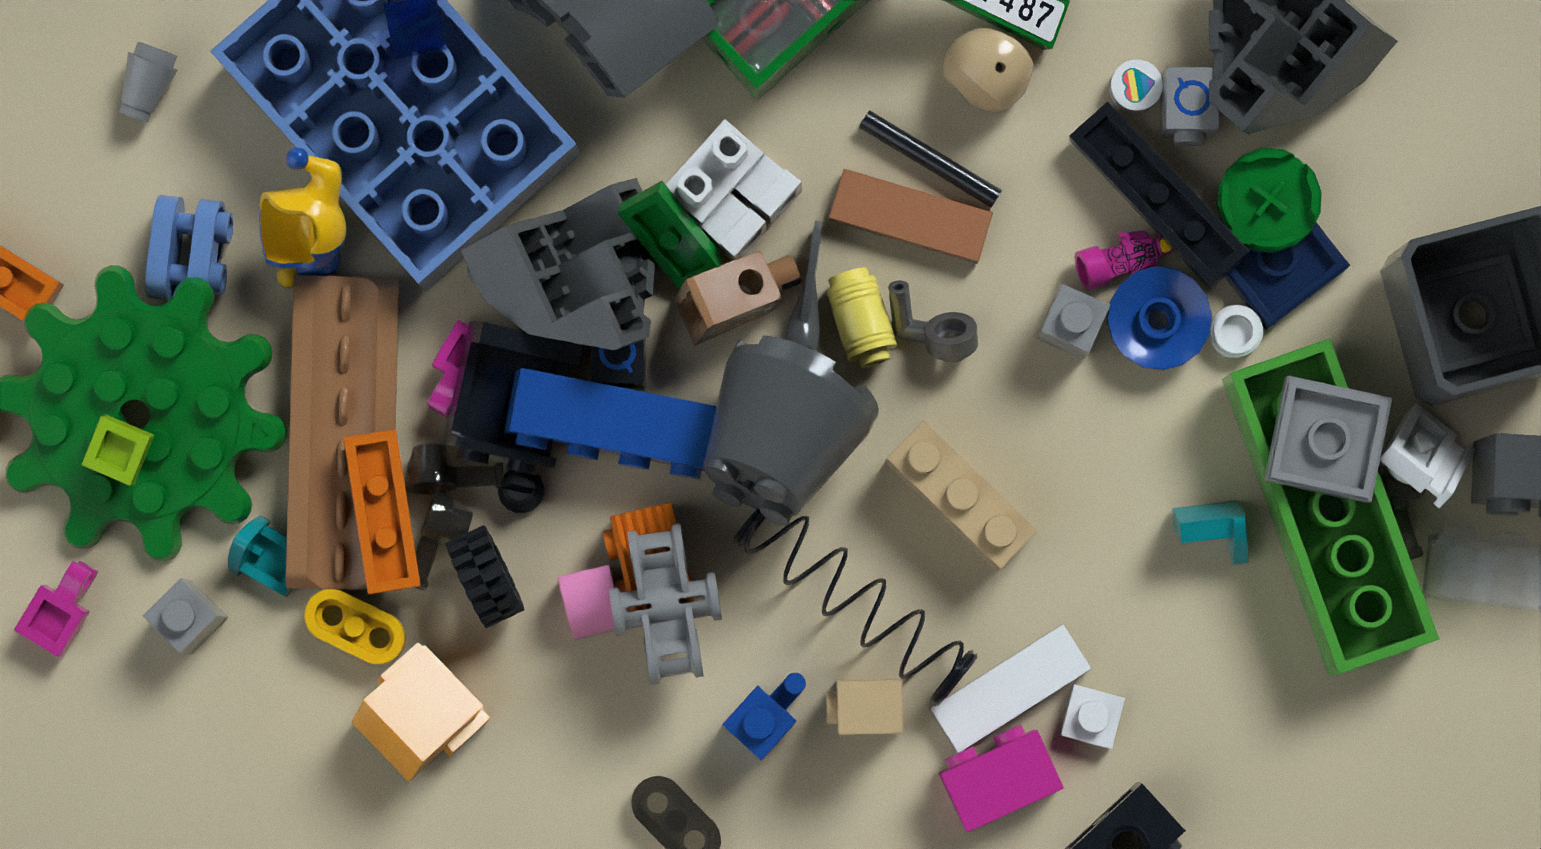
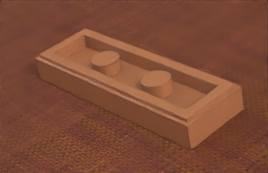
M843 169L829 221L978 264L993 212Z

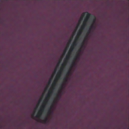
M871 110L867 112L859 126L860 129L991 208L1002 192L998 187Z

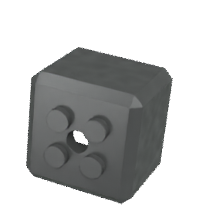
M1541 206L1411 239L1388 256L1380 270V274L1416 398L1430 406L1541 378ZM1464 301L1478 302L1484 308L1486 318L1481 328L1471 329L1461 322L1459 309Z

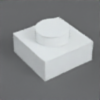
M1072 684L1059 735L1112 749L1125 698Z

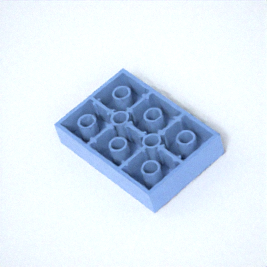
M268 0L210 51L296 148L304 149L309 156L328 159L339 164L342 171L340 197L425 292L464 258L461 252L462 249L494 232L580 155L574 140L447 0ZM435 17L434 23L418 29L409 37L404 45H400L395 20L400 19L403 36H405L415 25Z

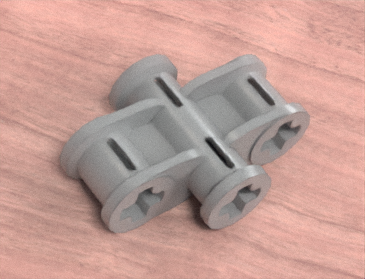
M680 523L673 524L671 530L638 535L636 530L628 531L629 549L637 590L620 592L617 587L609 588L616 636L625 635L626 629L643 627L645 653L651 685L659 684L660 679L663 677L693 673L696 678L704 677L694 618L711 616L714 621L722 620L715 572L707 573L705 579L688 581V570ZM670 548L668 552L645 554L649 550ZM699 596L705 597V599L702 601L689 602L683 604L679 603L681 599ZM652 604L650 609L627 612L629 607ZM687 654L685 658L661 660V657L666 655Z

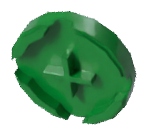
M1260 148L1243 154L1226 169L1217 187L1216 211L1219 219L1246 248L1254 252L1276 253L1294 247L1311 232L1321 213L1322 192L1315 173L1307 164H1304L1300 159L1294 157V154L1284 149Z

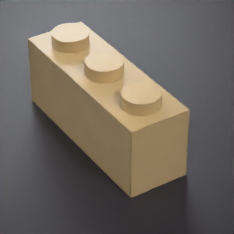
M924 420L885 460V464L996 571L1000 570L1037 532L1014 507Z

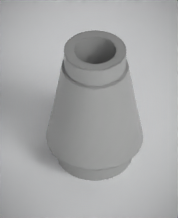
M137 42L134 53L128 52L120 101L121 105L118 112L137 120L148 122L151 113L154 112L178 71L173 68L177 56L148 44Z

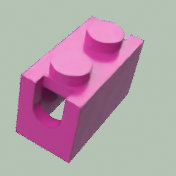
M1018 725L994 736L993 739L996 747L977 755L974 746L945 759L948 769L938 774L964 831L970 832L1064 789L1038 730L1033 729L1025 733L1022 725Z

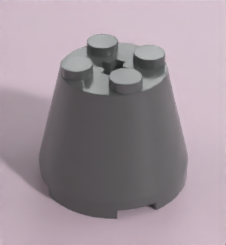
M764 335L759 344H747L739 340L725 365L703 465L705 473L715 484L712 491L713 495L721 502L732 507H740L744 503L754 509L759 508L760 513L771 522L779 525H788L792 516L797 515L870 433L879 413L878 404L872 393L866 386L857 385L856 389L853 388L840 375L832 371L836 363L835 361L798 343Z

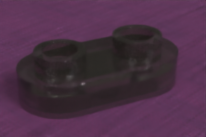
M652 776L638 784L631 799L633 813L637 820L665 849H689L685 845L684 838L692 830L701 832L705 838L704 846L701 849H720L721 833L717 824L674 780L666 776ZM655 792L664 794L668 800L667 808L660 813L653 812L648 807V798Z

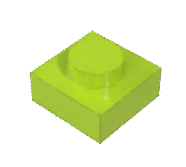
M103 415L100 417L82 466L131 486L136 483L155 435L109 415Z

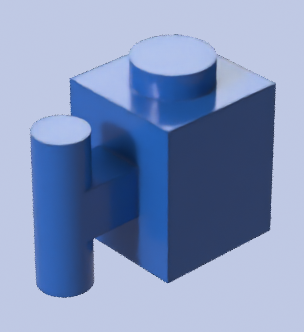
M800 673L789 674L770 696L757 685L722 725L762 761L797 722L786 709L805 689V678Z

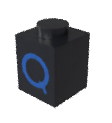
M646 339L617 350L591 346V382L622 388H646Z

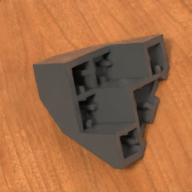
M1213 0V10L1209 11V50L1214 53V80L1209 81V102L1246 134L1315 116L1364 83L1398 41L1349 0Z
M637 178L611 184L564 210L507 225L462 249V255L468 265L469 277L478 287L482 298L529 335L610 350H617L650 337L651 320L644 315V301L653 296L655 264L648 259V251L617 214L623 201L642 192Z

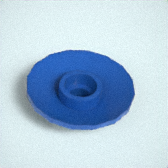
M1155 266L1136 271L1120 283L1110 300L1107 323L1112 341L1125 358L1142 368L1167 370L1182 366L1201 351L1210 335L1212 313L1207 295L1195 279L1178 269ZM1154 311L1163 313L1167 320L1165 328L1161 330L1152 328L1148 322L1149 314Z

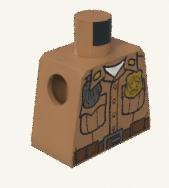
M758 251L686 279L674 297V301L695 346L771 312L781 300L780 292L801 284V277L790 255L767 264L763 254ZM739 285L747 287L752 295L743 292Z

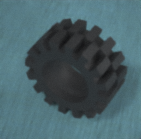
M485 525L445 543L448 554L452 559L453 567L457 571V576L465 589L469 601L472 603L473 609L485 628L491 627L525 610L506 563L503 561L501 553Z

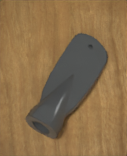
M815 220L807 277L788 322L785 340L798 343L813 350H818L820 336L816 271L823 221Z

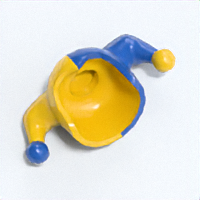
M296 147L291 148L286 155L288 167L296 170L304 169L312 175V178L303 187L265 191L261 195L259 204V229L265 261L274 267L280 268L276 275L277 281L286 288L293 287L294 275L328 276L336 273L341 260L340 250L346 237V221L339 206L342 171L339 164L328 159L309 156L304 149Z

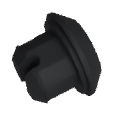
M508 470L499 481L498 496L506 509L514 513H527L534 510L541 503L544 496V485L538 474L532 475Z

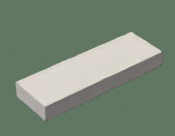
M1064 624L948 696L939 706H933L929 709L957 753H959L1092 668Z

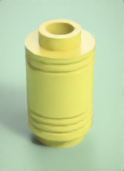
M862 267L831 277L828 280L830 288L826 293L833 310V316L843 348L845 349V354L847 355V361H859L861 368H868L890 360L888 351L896 348L897 342L893 335L876 276L870 275L868 268Z

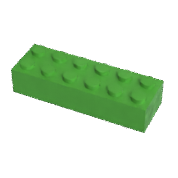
M1330 338L1231 372L1222 378L1328 675H1339L1440 640L1379 472H1377L1372 502L1370 503L1264 481L1285 377L1288 375L1348 388Z

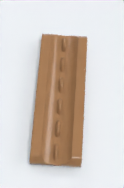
M294 275L286 588L367 590L343 437L396 429L399 278Z

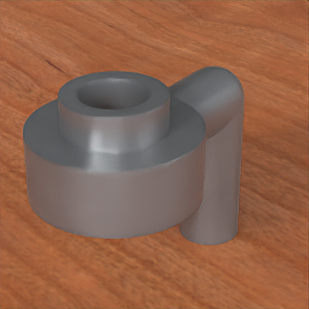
M902 280L889 284L892 326L896 336L926 342L928 353L934 358L945 362H959L976 351L978 347L977 324L972 317L964 313L947 312L933 317L928 322L913 319L909 284Z

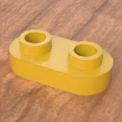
M325 589L313 595L306 605L304 618L309 631L318 639L371 664L381 665L396 660L404 651L407 635L401 621L394 615L341 590ZM331 606H338L343 614L341 622L335 626L329 625L325 620V612ZM384 628L389 633L390 640L387 646L379 649L373 645L371 637L375 630Z

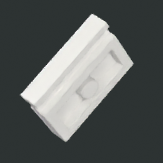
M1416 402L1403 416L1381 454L1380 461L1387 466L1388 471L1396 480L1404 484H1410L1420 493L1425 488L1436 496L1433 504L1440 508L1453 495L1475 449L1470 445L1465 450L1454 442L1457 434Z

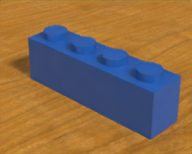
M520 368L515 371L504 433L515 435V445L546 450L548 442L568 445L567 455L598 460L599 452L620 455L618 464L622 466L649 470L650 462L652 461L671 465L670 475L700 480L701 472H705L703 465L716 406Z

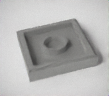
M1287 375L1282 388L1264 481L1364 503L1372 502L1392 398Z

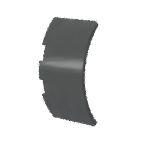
M509 0L515 10H520L533 16L546 27L557 22L569 34L564 39L565 45L587 68L605 94L612 97L626 98L718 25V17L706 0Z

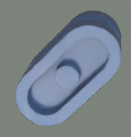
M158 196L153 212L145 274V289L148 298L170 300L176 285L191 277L202 278L208 282L213 289L214 299L216 295L224 294L227 283L226 264H221L223 243L229 244L231 242L234 219L232 213L225 212L223 201L201 199L197 205L196 213L187 214L185 213L182 197ZM183 234L192 235L189 265H179Z

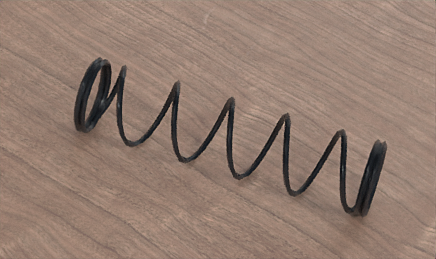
M756 508L733 538L734 543H738V546H742L745 543V552L747 554L756 553L764 549L791 528L805 520L784 570L783 583L785 585L797 583L838 553L844 552L822 604L823 616L837 613L878 583H882L878 598L861 634L860 645L863 648L872 646L910 618L921 614L918 627L900 665L899 677L901 679L911 677L947 650L956 645L960 646L951 672L930 698V703L934 702V706H939L978 657L977 654H973V650H969L963 656L964 643L962 641H954L938 650L908 673L903 674L907 661L923 628L925 611L922 609L912 611L880 635L865 643L868 630L886 591V579L879 578L872 581L843 603L827 612L826 607L848 557V548L840 547L835 549L792 580H787L792 563L809 527V517L802 516L797 518L767 541L750 550L749 544L752 535L765 519L760 513V509Z

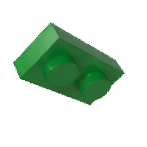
M663 181L621 203L617 214L678 289L681 288L686 279L722 265L723 255Z

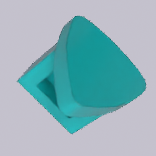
M1235 500L1172 508L1173 527L1181 543L1227 538L1232 565L1248 563L1246 514L1239 502Z
M259 516L248 522L234 537L228 555V569L237 576L243 572L287 597L292 589L286 588L287 536L269 527L271 521L263 516Z

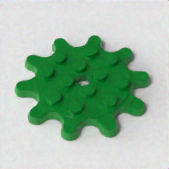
M110 265L97 273L94 283L96 306L87 317L72 319L64 315L53 304L45 302L33 305L25 314V330L39 345L42 360L39 368L31 375H4L0 377V411L24 418L32 431V440L29 447L8 462L5 477L11 488L18 492L28 493L42 486L53 485L59 487L67 494L70 501V511L65 520L63 531L66 540L73 547L79 549L91 548L99 542L105 529L111 523L126 521L132 523L139 530L144 550L152 559L167 561L174 558L182 547L180 524L184 514L194 508L207 509L219 520L231 525L243 522L252 511L251 496L238 483L235 477L236 462L246 452H274L280 449L287 437V428L278 416L254 410L248 404L245 397V387L248 380L254 374L263 371L270 364L272 348L266 338L258 334H248L231 342L220 341L211 334L207 325V317L213 305L214 293L210 284L204 279L198 277L186 278L178 284L173 296L167 303L160 306H152L144 303L138 297L133 277L126 268L119 265ZM130 400H139L150 411L149 422L142 430L155 436L136 483L129 486L82 466L100 417L109 415L127 423L122 410Z

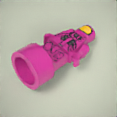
M1142 230L1119 232L1117 236L1121 238L1119 241L1120 245L1100 249L1095 245L1075 252L1074 259L1083 287L1087 291H1091L1108 285L1111 278L1128 272V274L1132 275L1136 271L1157 266V260H1159L1158 256L1162 257L1174 251L1160 236L1153 239L1149 237L1147 231Z

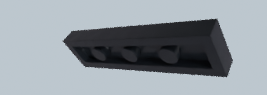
M1108 101L1069 135L1070 142L1210 290L1249 256L1250 251Z

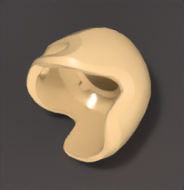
M983 27L963 33L950 44L943 58L942 72L944 79L950 87L957 89L969 104L979 110L995 113L1008 109L1024 95L1034 66L1029 53L1020 42L1003 32ZM997 63L1002 65L1000 73L995 69Z

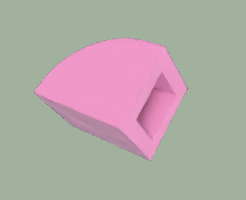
M610 565L557 577L568 622L575 640L615 630L609 588H615V579Z

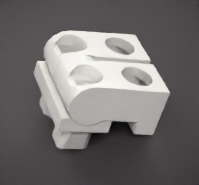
M726 119L723 120L666 184L707 237L732 261L743 257L766 232V221L772 225L802 191V182L772 161ZM733 191L751 208L748 209L742 202H740L734 195H732L731 192Z

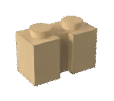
M902 679L836 681V692H826V724H837L838 735L903 733Z

